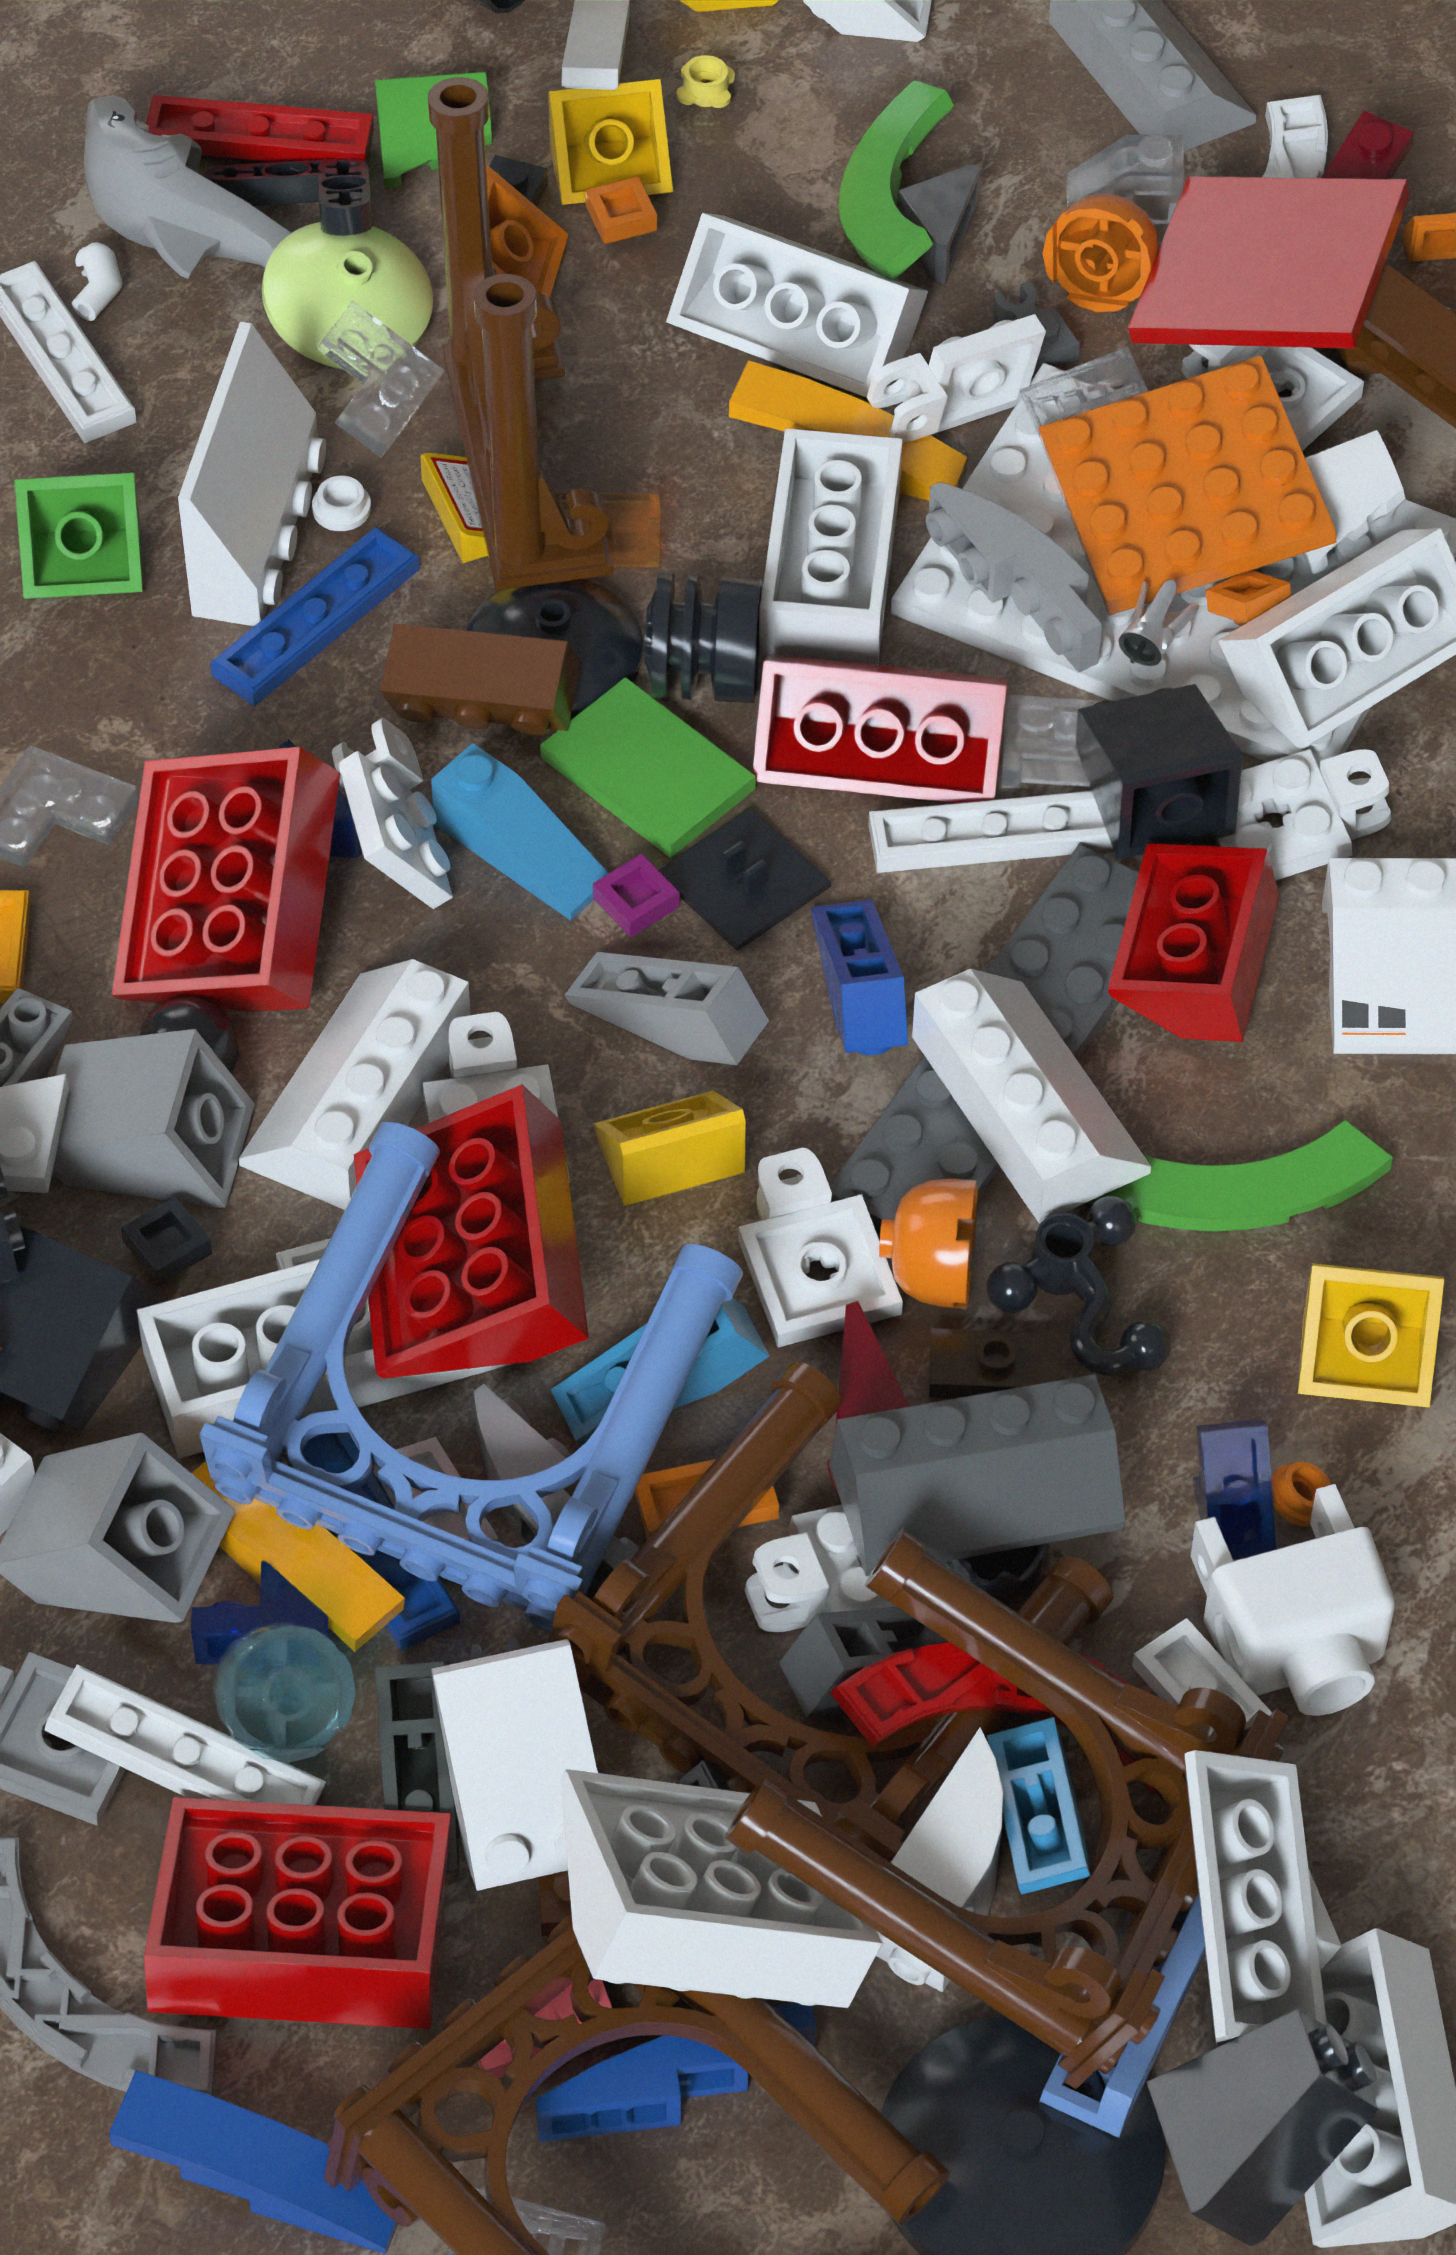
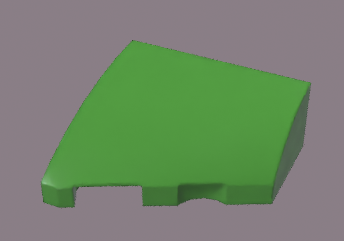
M486 72L375 80L385 188H395L402 185L401 174L425 163L432 170L439 168L436 128L433 127L429 120L428 93L430 89L442 80L464 77L480 82L488 92ZM490 107L489 119L484 125L485 146L492 144Z

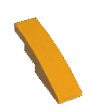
M749 360L729 401L730 418L784 431V433L785 429L892 438L889 430L892 427L894 415L882 409L873 408L871 404L808 378ZM931 435L902 443L900 494L929 501L930 486L942 482L958 487L967 467L968 457Z
M206 1461L192 1472L195 1477L236 1510L219 1547L260 1586L268 1581L307 1619L312 1614H315L354 1652L404 1610L405 1598L356 1553L341 1543L338 1538L324 1527L315 1524L312 1530L302 1529L283 1520L276 1513L277 1508L256 1499H253L251 1504H243L226 1497L215 1488L216 1483L211 1481Z

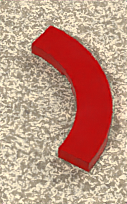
M951 1642L923 1646L913 1650L907 1649L890 1655L863 1668L830 1692L872 1748L892 1734L917 1722L939 1715L962 1711L997 1710L1017 1712L1043 1719L1054 1717L1056 1724L1067 1727L1062 1720L1038 1700ZM1081 1655L1124 1685L1130 1684L1126 1680L1105 1670L1104 1664ZM1144 1688L1141 1689V1690H1143V1691H1145V1692L1150 1693L1149 1691H1147V1690L1144 1689ZM1115 1745L1120 1760L1125 1766L1138 1761ZM1143 1783L1151 1793L1156 1791L1154 1787Z

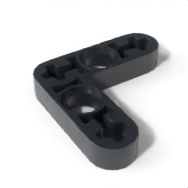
M337 158L236 164L215 167L205 173V178L252 206L319 202L321 230L330 235H357L367 232L372 228L368 163L361 159Z

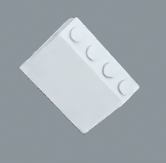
M239 323L178 497L192 616L255 626L264 619L268 605H277L283 582V574L280 569L283 560L291 561L293 559L297 544V527L295 524L298 516L306 517L312 497L310 479L312 473H321L326 457V440L318 438L316 412L252 323Z
M565 1769L560 1782L573 1931L593 1979L605 1980L615 1984L633 1983L668 1987L677 1991L695 1990L729 1994L746 1999L756 1997L791 2001L807 2006L816 2004L843 2008L850 2006L882 1945V1941L876 1930L756 1850L751 1854H747L724 1839L732 1820L750 1793ZM797 1800L822 1817L815 1802Z

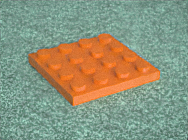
M1261 355L1038 427L1043 449L1109 616L1136 607L1143 581L1148 584L1144 601L1145 605L1154 600L1162 585L1168 580L1175 581L1177 586L1176 595L1337 543L1333 522Z

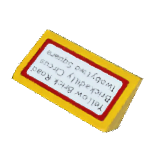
M437 453L421 454L422 482L461 562L466 563L488 556L466 457Z

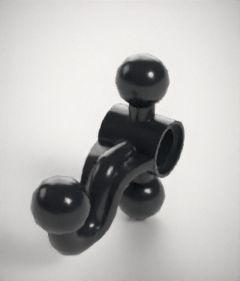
M1108 1195L1097 1199L1089 1209L1086 1221L1080 1216L1071 1213H1056L1046 1217L1039 1224L1032 1259L1024 1264L1006 1262L998 1265L988 1277L986 1283L988 1297L992 1305L1002 1312L1017 1313L1027 1309L1035 1300L1038 1287L1054 1295H1068L1074 1292L1081 1298L1085 1305L1073 1324L1070 1333L1071 1350L1077 1361L1090 1372L1103 1376H1116L1133 1369L1151 1371L1159 1368L1167 1360L1171 1352L1170 1336L1165 1327L1152 1320L1142 1319L1131 1323L1122 1333L1120 1347L1117 1349L1106 1350L1101 1348L1096 1342V1336L1108 1317L1111 1299L1110 1291L1100 1272L1091 1261L1093 1249L1098 1245L1115 1247L1126 1243L1135 1233L1137 1227L1136 1212L1131 1203L1122 1197ZM1052 1251L1068 1252L1072 1257H1059L1054 1255Z

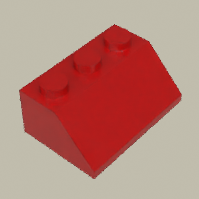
M1147 843L1108 985L1110 997L1181 1039L1243 1042L1279 900L1268 849Z

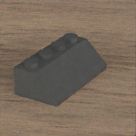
M1095 1374L837 1419L829 1466L865 1576L870 1575L883 1552L902 1529H905L926 1543L925 1552L940 1562L1124 1529L1125 1513L1116 1433Z

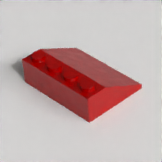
M302 747L145 761L112 996L120 1000L165 1003L172 999L198 996L220 1006L222 1009L252 1012L309 1009L340 772Z
M521 1084L415 1128V1130L430 1138L438 1146L440 1154L368 1296L376 1374L382 1379L531 1362L589 1339L561 1120ZM369 1148L353 1154L356 1185H358L372 1157Z
M173 1797L144 1952L148 2012L431 2029L439 1967L451 1813Z

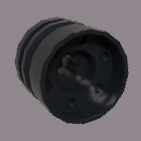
M658 573L656 589L647 606L644 643V664L647 667L651 682L652 698L668 699L671 672H681L682 699L692 700L699 674H711L712 692L715 701L755 703L759 664L761 578L721 576L715 602L711 603L703 602L698 575L688 574L685 601H675L674 574Z

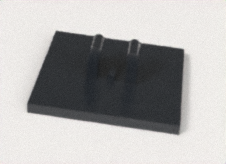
M751 808L658 870L680 892V898L737 951L831 887V881Z

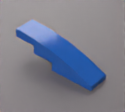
M796 2002L774 2006L815 2047L816 2024L813 2005L807 2006ZM663 2035L599 2062L535 2099L539 2142L679 2126L681 2125L682 2098L748 2091V2072L733 2059L706 2044L686 2038Z
M135 2070L109 2131L112 2146L178 2166L181 2179L249 2200L250 2211L387 2254L398 2224L390 2219L376 2204L368 2192L364 2181L348 2192L341 2183L332 2189L324 2180L330 2150L327 2143L278 2121L209 2094Z

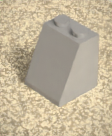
M190 1029L64 1045L57 1071L54 1076L66 1074L69 1086L53 1166V1173L67 1186L163 1201L176 1196L182 1204L214 1209L225 1208L255 1103L197 1030Z
M142 1432L44 1456L0 1544V1574L37 1604L172 1623L182 1622L236 1510Z

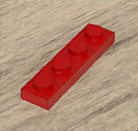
M163 95L152 96L146 125L149 126L148 133L159 136H173L181 133L189 136L201 147L203 156L271 162L354 158L367 162L374 132L373 114Z

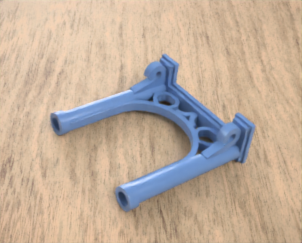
M383 1122L380 1124L369 1146V1152L372 1157L265 1371L257 1370L249 1380L238 1403L233 1422L218 1416L214 1425L205 1423L199 1434L211 1481L216 1483L215 1488L220 1493L234 1501L251 1504L253 1499L277 1508L276 1513L283 1520L296 1527L306 1530H312L315 1524L339 1534V1541L356 1552L374 1555L376 1550L400 1559L401 1567L414 1576L428 1581H436L438 1576L462 1585V1591L468 1597L481 1604L498 1607L500 1602L525 1611L524 1617L529 1622L551 1632L559 1601L565 1595L573 1599L578 1592L586 1596L723 1302L732 1299L743 1276V1271L732 1259L709 1247L698 1244H686L682 1247L671 1270L670 1277L601 1422L587 1442L564 1461L532 1475L505 1480L466 1479L429 1469L396 1451L370 1427L355 1405L345 1377L346 1348L354 1324L440 1154L438 1146L421 1132L400 1123ZM325 1369H327L332 1398L337 1410L312 1413L301 1419ZM348 1432L360 1451L358 1460L352 1468L336 1474L326 1472L320 1467H313L302 1456L307 1442L316 1435L325 1433ZM283 1454L288 1455L290 1467L280 1463ZM373 1461L381 1467L378 1471L379 1481L389 1487L396 1498L394 1510L352 1493L362 1487L372 1475ZM580 1479L572 1498L565 1504L555 1526H553L551 1513L541 1498L556 1493ZM411 1487L423 1493L413 1499ZM461 1503L471 1504L468 1507L465 1519L468 1540L423 1522L434 1514L444 1512L459 1514ZM518 1503L524 1507L539 1526L538 1533L533 1541L524 1547L518 1548L507 1547L501 1542L492 1541L481 1530L482 1520L487 1513L495 1508Z

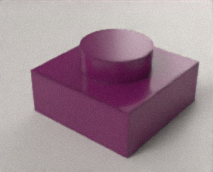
M643 854L638 855L593 883V899L630 938L680 907V892Z

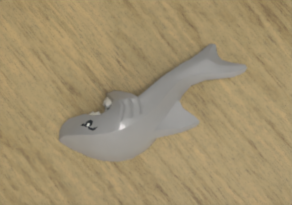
M102 96L88 103L84 147L85 180L93 207L105 224L131 241L155 248L162 259L181 277L187 279L194 274L200 262L206 256L230 258L262 265L266 268V264L274 249L291 232L248 202L196 173L201 160L202 150L191 137L181 133L173 136H159L148 133L149 126L139 121L136 111L121 97Z

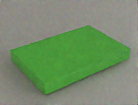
M626 677L569 722L568 731L558 730L540 744L541 759L670 859L756 788V776Z

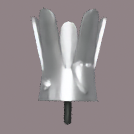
M1174 580L1166 581L1151 605L1145 606L1144 609L1143 605L1148 584L1145 581L1142 582L1133 620L1118 640L1121 650L1130 658L1132 664L1135 662L1145 666L1159 664L1164 651L1168 649L1174 637L1198 611V604H1190L1165 627L1161 626L1177 589Z

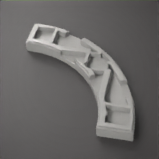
M0 1837V2008L19 2030L43 2051L72 2070L103 2085L127 2092L135 2070L214 2096L217 2055L216 2030L193 2029L159 2023L128 2011L124 2014L91 1995V1990L64 1967L52 1951L48 1950L39 1936L23 1891L19 1837Z

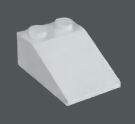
M564 1639L431 1669L463 1853L476 1890L479 1891L567 1871L560 1779L565 1769L598 1773L569 1640Z

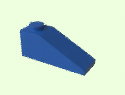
M873 900L811 907L814 930L834 1021L845 1052L878 1055L887 1052L891 1047L908 1045L904 976Z

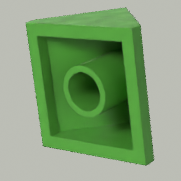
M134 472L14 480L24 599L143 592L142 531Z

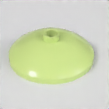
M321 222L304 226L288 235L274 249L266 264L262 280L264 308L268 319L280 337L305 357L323 365L339 369H373L399 360L408 354L422 339L427 330L433 309L432 286L421 261L399 239L374 226L367 232L348 236L324 233L321 230ZM348 271H355L360 275H354L349 273Z

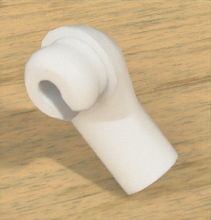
M98 242L81 248L75 259L76 266H84L85 269L81 273L88 278L89 283L73 300L72 307L76 314L86 321L95 320L119 293L123 284L115 253L108 246Z

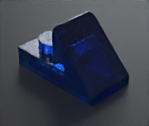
M1261 1418L1196 1426L1200 1476L1193 1477V1488L1200 1521L1215 1517L1232 1559L1247 1558L1276 1550L1268 1425Z
M261 1561L260 1606H245L238 1602L224 1601L213 1604L210 1607H192L191 1635L196 1664L332 1661L328 1616L266 1561Z

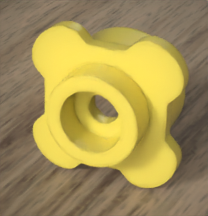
M709 55L697 56L689 60L681 68V77L684 81L683 86L679 87L676 91L679 102L685 105L696 104L701 107L712 106L714 108H722L730 103L731 94L728 92V87L735 80V72L732 68L726 66L721 59Z

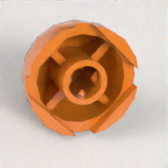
M1114 194L1088 195L1071 204L1063 211L1046 234L1042 254L1048 277L1053 284L1058 280L1060 285L1069 292L1066 297L1076 306L1094 312H1114L1127 307L1131 301L1141 296L1159 251L1160 242L1157 229L1145 210L1132 200Z
M938 1179L929 1180L914 1186L900 1199L895 1219H882L879 1257L892 1258L895 1281L906 1294L922 1303L939 1307L968 1309L973 1273L971 1263L973 1249H975L978 1186H976L977 1181Z

